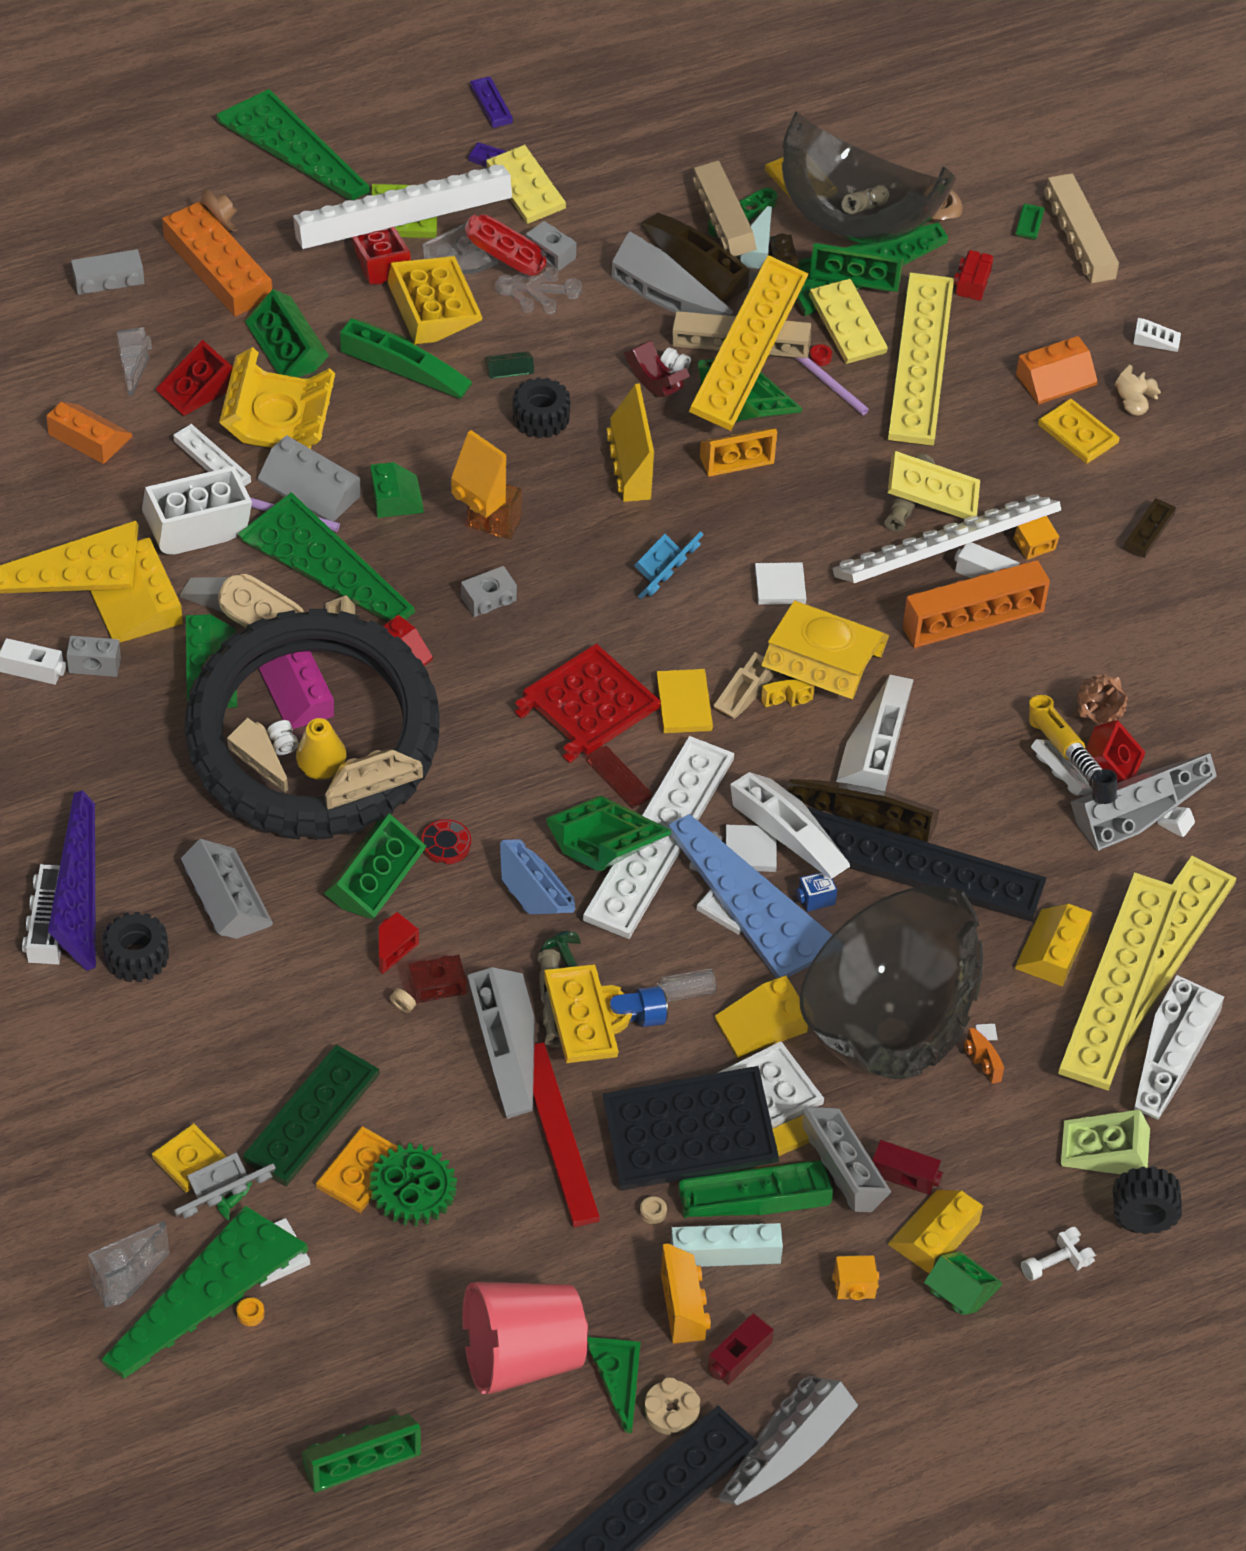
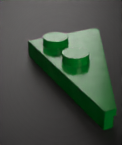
M588 1337L587 1347L625 1433H632L641 1342Z

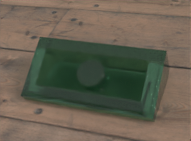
M529 351L485 357L486 367L491 379L534 373L533 356Z

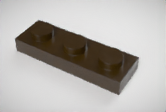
M1155 498L1125 541L1124 549L1145 558L1174 516L1176 507Z

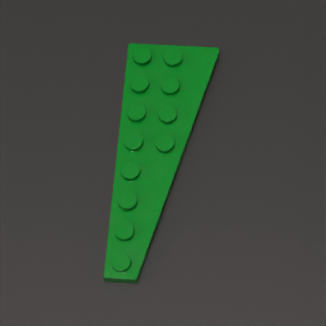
M270 89L216 114L217 121L345 198L353 201L370 192V186Z
M937 222L845 248L903 257L904 266L946 244L948 236L940 223ZM812 257L798 260V269L808 273L807 279L796 299L804 316L817 311L809 296L810 289L836 283L810 278ZM854 285L856 290L862 288V286Z
M292 492L238 533L239 539L242 542L340 596L346 595L354 604L387 622L397 615L406 620L415 613L414 607Z
M245 1206L102 1358L103 1365L125 1379L151 1361L150 1358L163 1348H170L180 1336L188 1331L189 1333L197 1329L196 1325L209 1316L212 1319L242 1298L248 1289L258 1283L261 1285L267 1281V1276L280 1267L281 1269L287 1267L289 1261L302 1253L304 1255L308 1251V1245Z

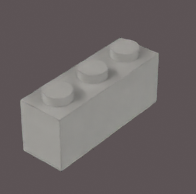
M138 249L71 260L73 279L78 295L144 284L143 266Z

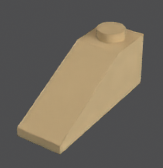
M247 718L227 738L229 750L286 793L288 791L287 777L265 727L259 722L254 723Z

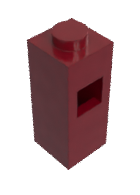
M880 1140L872 1159L884 1180L927 1195H931L934 1186H940L944 1173L939 1171L941 1160L884 1140Z
M752 1313L709 1355L708 1369L715 1379L722 1380L729 1385L772 1344L774 1329L756 1314Z

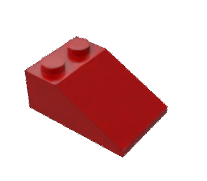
M395 227L350 237L363 274L370 285H378L388 281L391 263L411 261L410 250Z
M202 339L155 390L181 414L186 416L227 392L233 366Z

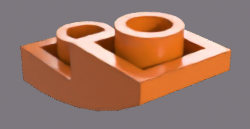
M969 1028L967 1039L964 1040L966 1054L971 1055L973 1064L982 1063L983 1072L985 1075L988 1074L991 1084L1001 1082L1004 1065L998 1053L987 1038L978 1030Z

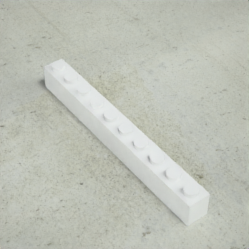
M492 165L489 168L472 170L462 175H451L441 180H430L425 184L410 185L404 189L389 190L383 194L369 195L355 201L348 200L342 204L324 206L318 210L303 211L300 214L293 215L296 240L302 249L509 199L512 198L510 174L503 165Z

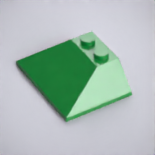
M715 359L699 360L698 368L701 386ZM760 372L735 423L801 413L803 408Z
M598 796L546 818V823L563 854L591 867L595 871L605 870L607 867L671 835V829L603 796Z

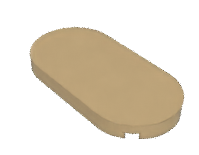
M248 574L229 577L222 584L218 593V601L222 611L245 628H247V625L262 618L266 620L275 618L277 613L295 610V613L304 612L297 603Z

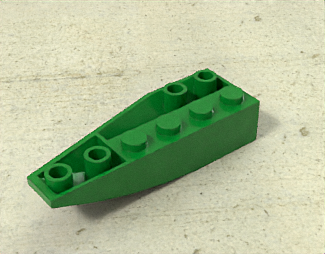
M351 318L340 332L341 352L459 399L463 398L472 385V381L403 335Z

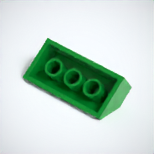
M814 243L810 278L832 282L851 279L856 286L898 292L904 258Z
M272 289L245 320V323L278 374L298 378L313 373L329 356L289 295Z
M211 614L186 615L187 702L189 701L188 695L193 682L201 673L203 664L212 653L215 654L221 648V643L236 633L235 628ZM237 690L231 697L227 708L237 707Z
M389 813L376 822L324 894L342 910L374 919L427 846Z
M409 1413L402 1416L395 1415L387 1419L386 1422L377 1425H367L355 1433L349 1435L342 1434L324 1444L317 1443L309 1446L306 1450L302 1451V1459L314 1493L420 1456L421 1428L419 1423Z

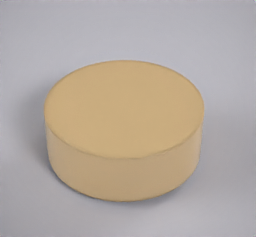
M397 988L390 995L392 1004L402 1012L410 1013L416 1006L413 997L402 989Z
M651 1196L642 1201L640 1216L643 1221L648 1224H659L666 1218L667 1205L663 1199Z

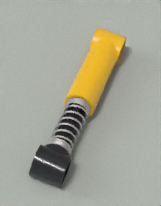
M1047 695L1032 697L1029 701L1030 725L1040 729L1061 755L1073 763L1089 783L1092 789V798L1095 802L1100 804L1114 802L1117 799L1116 773L1109 769H1102L1088 751L1085 750L1083 741L1055 710L1054 701L1051 697Z

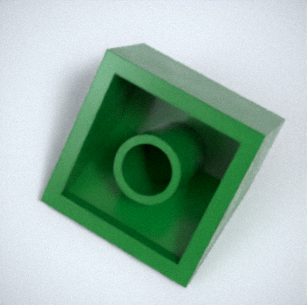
M394 462L370 465L371 488L377 518L424 513L417 475Z
M961 1251L940 1256L924 1281L925 1284L931 1287L930 1291L935 1296L948 1300L952 1303L951 1307L962 1315L977 1312L1003 1284V1282Z

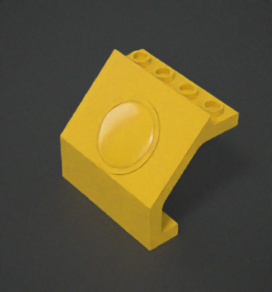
M253 347L236 355L219 423L242 443L273 448L286 435L310 449L312 444H317L322 438L335 373L328 368L309 379H302L262 370L256 365L259 352Z
M794 600L769 639V646L761 666L854 699L865 667L873 655L882 657L890 635Z

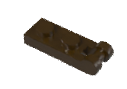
M781 233L770 236L773 258L798 269V258L792 235Z

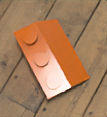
M1079 336L1019 355L1016 375L1037 404L1095 386L1098 383L1090 351Z
M60 402L46 415L48 434L102 464H105L133 437L131 432L75 403Z

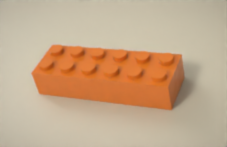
M201 201L162 218L164 239L234 317L257 307L272 290L271 278Z
M1036 560L1015 567L1004 568L986 575L982 574L968 580L957 581L950 585L936 587L921 593H914L907 596L902 628L913 648L1038 614L1045 610L1050 579L1039 561Z

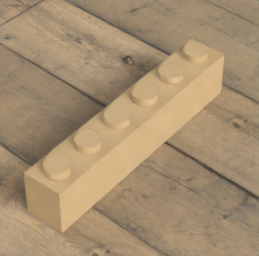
M715 161L695 167L696 177L692 178L694 187L698 190L701 202H704L706 213L709 214L712 226L715 225L716 234L721 239L722 247L726 250L728 249L729 253L733 256L757 250L753 230L720 162Z
M1073 173L1049 177L1047 187L1044 188L1045 198L1050 201L1053 214L1057 215L1060 228L1065 231L1069 245H1072L1076 259L1081 262L1084 275L1088 276L1091 283L1116 279L1119 262Z
M676 311L673 327V347L720 350L736 316ZM785 321L769 355L808 358L811 342V323Z

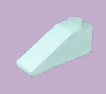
M767 206L751 225L757 250L736 256V258H741V262L748 268L761 269L768 255L772 207Z

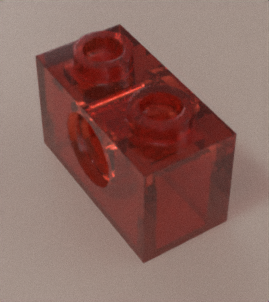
M447 955L438 959L421 960L409 964V981L416 1004L466 994L467 979L460 955Z

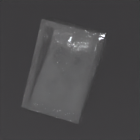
M465 224L422 244L425 259L455 256L463 274L479 273L499 264L496 257L477 247L468 238L465 232Z
M164 1221L88 1254L92 1284L105 1308L111 1305H119L131 1297L169 1255L167 1227Z

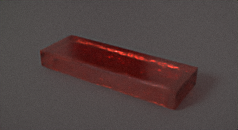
M607 745L587 756L586 762L631 809L652 798V792Z

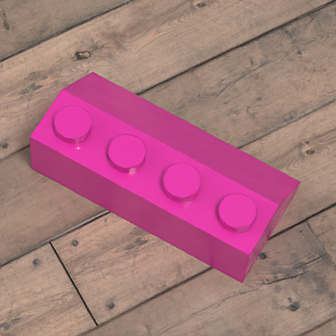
M310 651L288 654L258 668L282 719L288 720L293 729L305 726L316 718L328 719L334 717V698Z

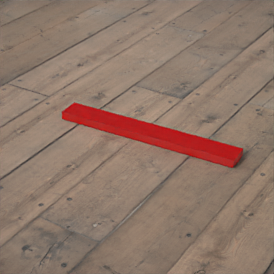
M545 1043L534 1044L533 1100L573 1228L597 1223L600 1221V1216Z

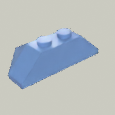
M520 839L501 841L502 881L528 914L574 912L576 909L574 897L545 861L534 851L526 848L525 843Z

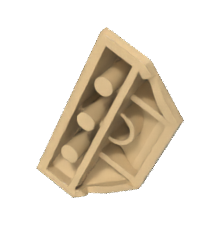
M391 749L376 750L368 756L359 759H349L340 765L325 793L326 807L329 810L423 778V766L420 761Z

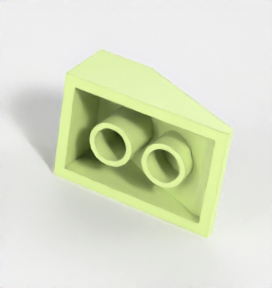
M1140 1110L1065 1120L1061 1165L1063 1167L1120 1175L1123 1172L1128 1173V1170L1133 1168L1139 1169V1167L1144 1166L1148 1168L1150 1127Z

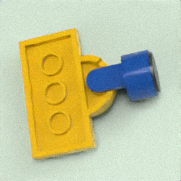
M595 964L550 969L544 972V980L566 1063L616 1058L619 1051L614 1034L622 1032L630 1021H638L640 1027L664 1025L668 1019L667 997L665 991L660 986L638 988L633 994H624L621 991V987L614 985L601 986Z

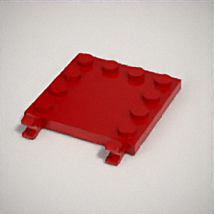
M596 643L524 689L523 698L515 702L518 709L514 713L518 717L524 718L535 707L572 741L563 747L567 752L563 755V758L568 763H571L582 751L589 755L659 709L661 701Z

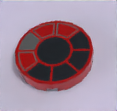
M441 819L432 822L425 828L422 834V842L427 846L423 852L426 857L436 863H439V861L445 862V864L460 862L470 852L471 834L466 826L455 820Z

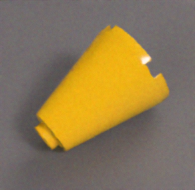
M316 718L307 724L296 751L297 765L308 777L321 780L333 777L340 765L346 762L345 746L327 720Z

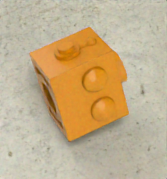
M1044 516L1018 525L1013 539L1026 560L1055 550L1059 535L1048 517Z
M836 1256L832 1281L835 1283L837 1299H875L876 1291L879 1287V1272L876 1270L875 1257Z

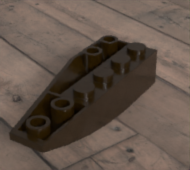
M660 213L642 222V227L656 246L723 303L748 288L749 268L705 234L679 220Z
M790 779L788 783V792L806 805L820 811H826L843 818L928 843L937 825L939 809L893 793L865 786L822 780Z

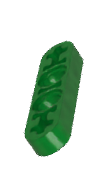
M763 188L739 201L748 222L760 216L767 206L772 207V209L776 206L778 195L774 189ZM747 206H754V207H756V209H754V210H749V209H747L746 207H747ZM709 219L707 228L708 233L713 237H718L716 234L715 225L712 226L711 220Z

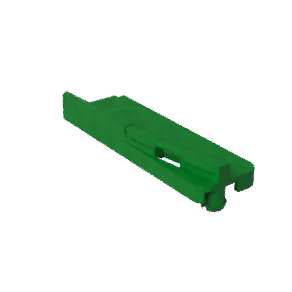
M821 1160L688 1178L679 1182V1195L684 1218L730 1215L760 1216L823 1207L831 1204L833 1195L831 1183Z

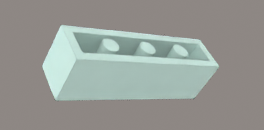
M780 1223L672 1227L670 1245L693 1254L696 1265L701 1267L781 1264L783 1243Z

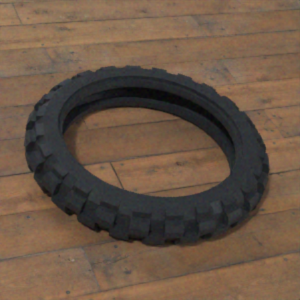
M309 608V612L295 613V610L277 613V617L269 620L264 618L247 625V629L239 634L234 633L221 643V648L215 654L212 653L201 667V673L194 680L188 695L189 701L185 710V734L190 761L195 773L202 782V786L212 799L217 800L223 806V809L234 818L248 822L252 828L265 833H269V831L279 833L281 837L300 840V837H314V840L331 839L333 835L345 832L349 835L364 830L366 825L374 821L378 822L389 813L393 814L394 809L400 804H405L417 791L419 783L425 779L432 765L439 740L440 714L435 687L432 685L429 673L422 661L415 657L412 649L400 637H394L388 633L387 628L371 620L366 622L359 619V615L340 611L337 614L327 612V609ZM305 651H326L351 657L376 671L396 695L401 708L403 722L401 734L394 751L420 761L423 766V778L328 810L325 796L308 797L281 793L258 783L247 775L234 761L224 741L223 721L226 708L239 685L256 669L276 658Z

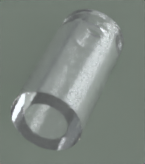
M712 968L660 977V983H656V986H660L665 991L667 1002L716 993V981Z

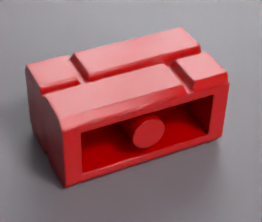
M969 250L966 258H961L959 264V271L961 273L956 272L953 284L957 286V296L970 297V299L978 301L982 300L992 271L993 255L980 254V252Z

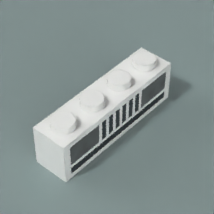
M40 864L39 874L34 875L33 889L36 892L35 895L30 897L32 915L27 916L26 931H29L28 937L23 938L22 945L23 952H27L28 963H60L62 947L48 933L60 865Z

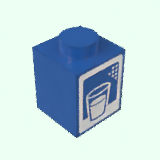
M819 872L800 877L796 896L799 903H803L806 911L809 912L835 905L837 888L833 879Z

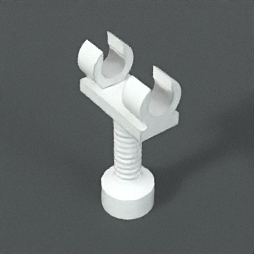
M1071 1227L1058 1235L1056 1243L1061 1250L1039 1260H1036L1034 1257L1028 1258L1021 1262V1269L1024 1276L1029 1281H1033L1042 1276V1270L1067 1258L1076 1270H1080L1081 1267L1092 1264L1095 1261L1093 1257L1096 1254L1090 1247L1078 1253L1073 1245L1080 1240L1078 1236L1081 1234L1076 1227Z

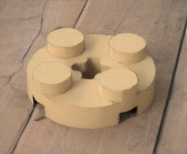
M666 1378L663 1382L654 1385L646 1395L644 1410L647 1422L653 1429L662 1434L671 1435V1432L676 1433L679 1431L680 1434L685 1433L698 1421L700 1397L688 1384L677 1381L674 1378ZM675 1403L679 1410L673 1409L669 1412L667 1411V1404Z

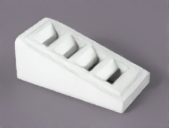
M1138 318L1133 344L1178 352L1181 333L1146 319Z

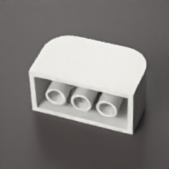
M235 466L145 487L142 512L160 550L166 554H179L224 543L236 538L238 533L248 525L252 501Z

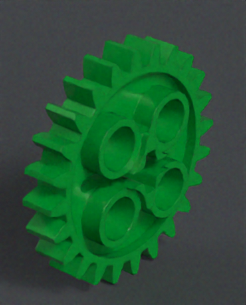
M408 1143V1147L405 1150L398 1144L396 1153L389 1148L387 1157L380 1155L379 1163H374V1172L370 1173L369 1180L372 1182L369 1184V1190L373 1191L371 1199L378 1200L376 1208L381 1209L385 1207L383 1215L385 1217L391 1213L394 1214L393 1222L403 1218L405 1226L409 1220H413L414 1225L418 1226L419 1219H422L427 1225L429 1224L430 1216L438 1220L439 1212L446 1214L448 1206H452L453 1197L456 1195L457 1190L455 1188L457 1178L453 1177L455 1169H448L449 1159L441 1162V1152L434 1156L432 1154L433 1147L423 1151L421 1143L417 1149H413L412 1144ZM411 1166H419L422 1169L415 1170ZM389 1179H397L400 1182L393 1183ZM427 1186H434L437 1189L430 1190L427 1188ZM405 1199H412L415 1202L408 1203L405 1201Z

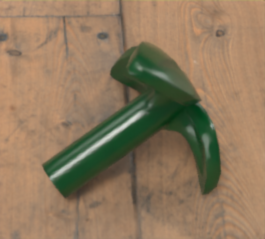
M569 930L557 933L544 943L540 952L556 947L559 949L567 968L576 967L577 963L567 943H581L579 935Z

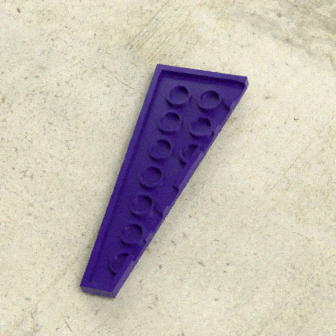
M81 790L73 795L48 933L77 963L88 971L96 968L95 803Z

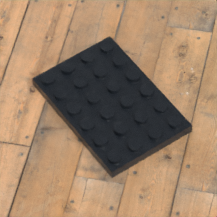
M759 1066L602 1094L621 1191L779 1162Z

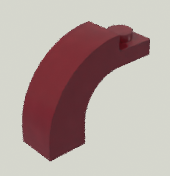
M652 341L642 343L623 352L637 379L656 396L666 397L684 388L682 380L690 376L686 368L677 371L667 368L659 358Z

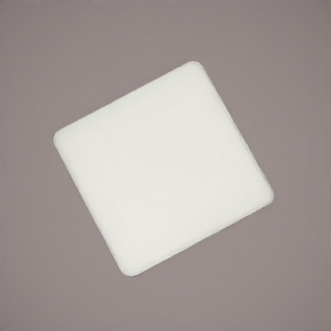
M995 1024L976 1025V1030L987 1040H997Z

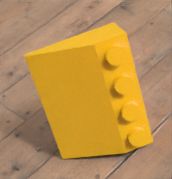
M455 256L391 263L388 285L415 344L437 342L482 321V315Z
M640 383L632 387L611 416L610 427L606 428L607 441L612 443L610 445V457L615 458V462H613L614 476L618 475L619 478L616 480L617 492L622 493L623 502L651 500L654 449Z
M150 537L137 541L132 589L89 590L111 639H119V643L183 624L180 601Z

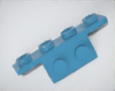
M700 531L682 550L664 534L634 565L650 581L649 585L638 597L642 599L646 594L651 597L660 588L657 583L660 580L665 582L674 573L671 570L674 565L677 568L681 566L687 559L685 554L688 551L692 554L701 545L698 540L704 534Z

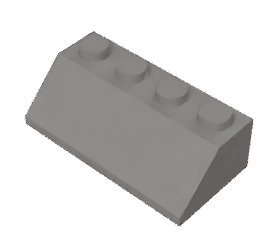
M287 435L271 449L258 476V482L284 497L292 492L316 516L335 521L360 497V477Z
M199 839L182 856L181 860L185 866V872L191 878L195 886V892L200 896L204 904V910L210 916L214 924V930L219 935L237 939L268 928L273 924L235 848Z
M805 1107L802 1110L803 1129L808 1135L809 1142L821 1156L822 1163L834 1177L835 1184L847 1198L848 1205L855 1212H872L891 1193V1190L839 1108Z

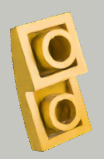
M785 680L763 685L761 702L765 708L779 705L786 700L791 707L805 704L813 700L815 685L801 680Z

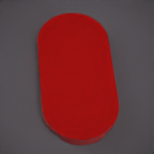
M475 214L465 224V232L468 238L477 247L526 275H538L546 266L545 255L544 257L542 256V250L537 244L488 215L481 214L476 216Z

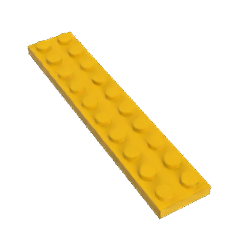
M767 255L691 405L690 413L729 431L732 430L807 279L808 273Z

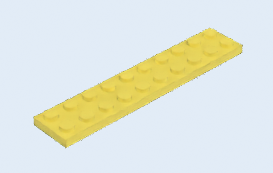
M910 273L888 440L934 446L954 278Z
M1194 856L1190 857L1172 884L1183 888L1182 895L1125 1047L1235 885L1236 877Z
M1134 873L1058 1074L1109 1091L1183 888Z

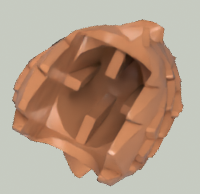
M1096 675L1083 680L1077 699L1079 705L1077 712L1080 713L1079 716L1090 718L1098 724L1120 719L1125 713L1128 697L1121 689L1120 678Z

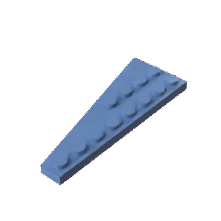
M688 814L668 825L673 838L732 919L739 925L740 930L776 979L785 975L790 977L841 950L842 944L837 938L692 815Z

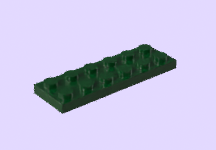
M336 1044L242 1155L243 1161L257 1170L274 1164L276 1169L271 1173L272 1179L287 1187L380 1075L379 1068Z

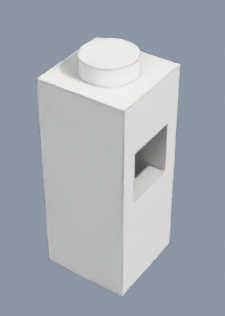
M972 542L967 543L963 549L959 548L954 559L957 562L955 572L969 578H975L982 574L986 575L1019 565V562Z
M6 638L0 650V672L56 685L59 676H63L66 669V662L63 661L62 651L8 638Z

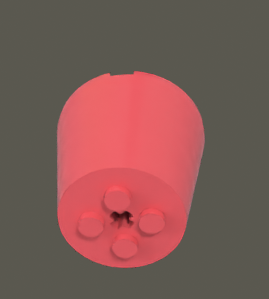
M474 1282L468 1284L463 1299L462 1320L463 1330L468 1329L470 1346H466L465 1351L472 1379L481 1394H493L579 1369L584 1365L587 1353L588 1325L580 1297L574 1286L570 1284Z

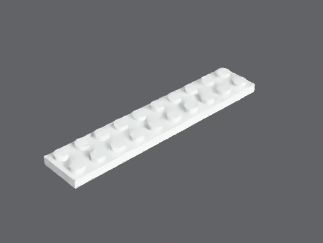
M1038 494L1025 497V501L1007 503L1005 508L1000 510H987L983 516L967 517L963 523L947 524L943 526V530L924 532L923 537L904 539L902 541L903 544L884 546L881 548L882 551L864 553L857 560H844L840 562V566L832 568L834 577L857 583L1061 511L1060 502L1052 500L1050 497H1039Z
M689 736L642 816L667 828L670 823L688 814L699 820L733 762L734 753ZM669 835L614 864L586 909L583 921L630 939L682 850L673 836Z

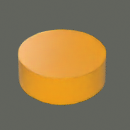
M249 1297L241 1300L237 1305V1318L241 1324L256 1326L262 1322L265 1314L264 1305L260 1300Z

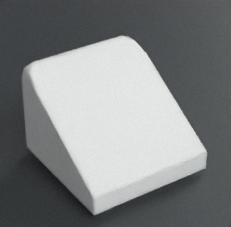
M1175 807L1160 818L1157 823L1176 835L1184 837L1194 825L1195 820L1190 808Z

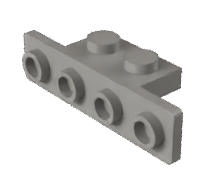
M236 1152L187 1175L197 1200L175 1209L174 1214L176 1218L181 1215L183 1219L191 1217L198 1213L197 1208L204 1204H207L208 1207L214 1206L223 1201V1195L232 1192L234 1196L247 1190V1184L255 1180L258 1184L273 1177L271 1173L276 1168L274 1164H271L247 1175Z

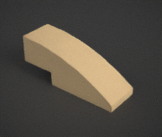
M754 652L745 667L739 668L714 704V708L735 719L762 692L763 685H767L777 671L761 666L764 657Z

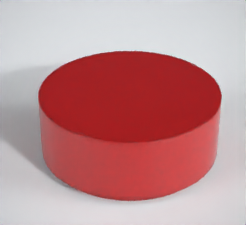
M823 344L814 345L810 349L809 359L818 366L828 365L832 360V350Z

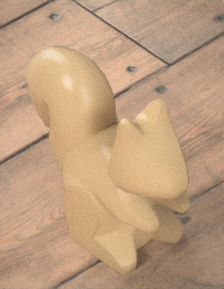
M1129 365L1115 382V388L1118 389L1119 395L1124 400V408L1130 414L1140 416L1149 409L1148 400L1144 395L1157 400V394H1160L1161 391L1158 389L1155 379L1149 378L1145 380V372L1136 377L1132 374V365Z

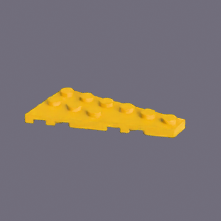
M137 521L0 565V594L132 589L139 527Z

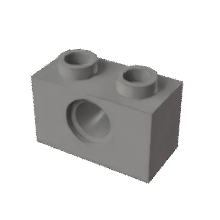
M543 221L526 233V238L540 247L542 256L544 257L545 255L546 264L555 271L559 272L576 259L577 243L547 222Z
M504 566L461 582V599L473 617L515 602L517 598V585Z
M70 636L67 650L69 673L118 676L121 661L119 639Z

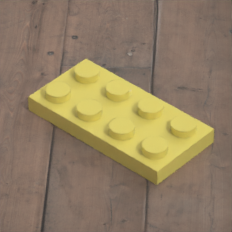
M525 145L486 160L488 168L492 165H503L509 172L512 198L509 199L527 224L566 209V202Z
M851 279L810 289L809 296L846 364L887 353L888 347Z
M897 451L894 452L891 457L888 484L889 494L963 519L977 516L979 479Z

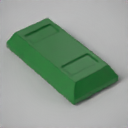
M1024 203L1015 235L1030 240L1037 239L1045 208Z

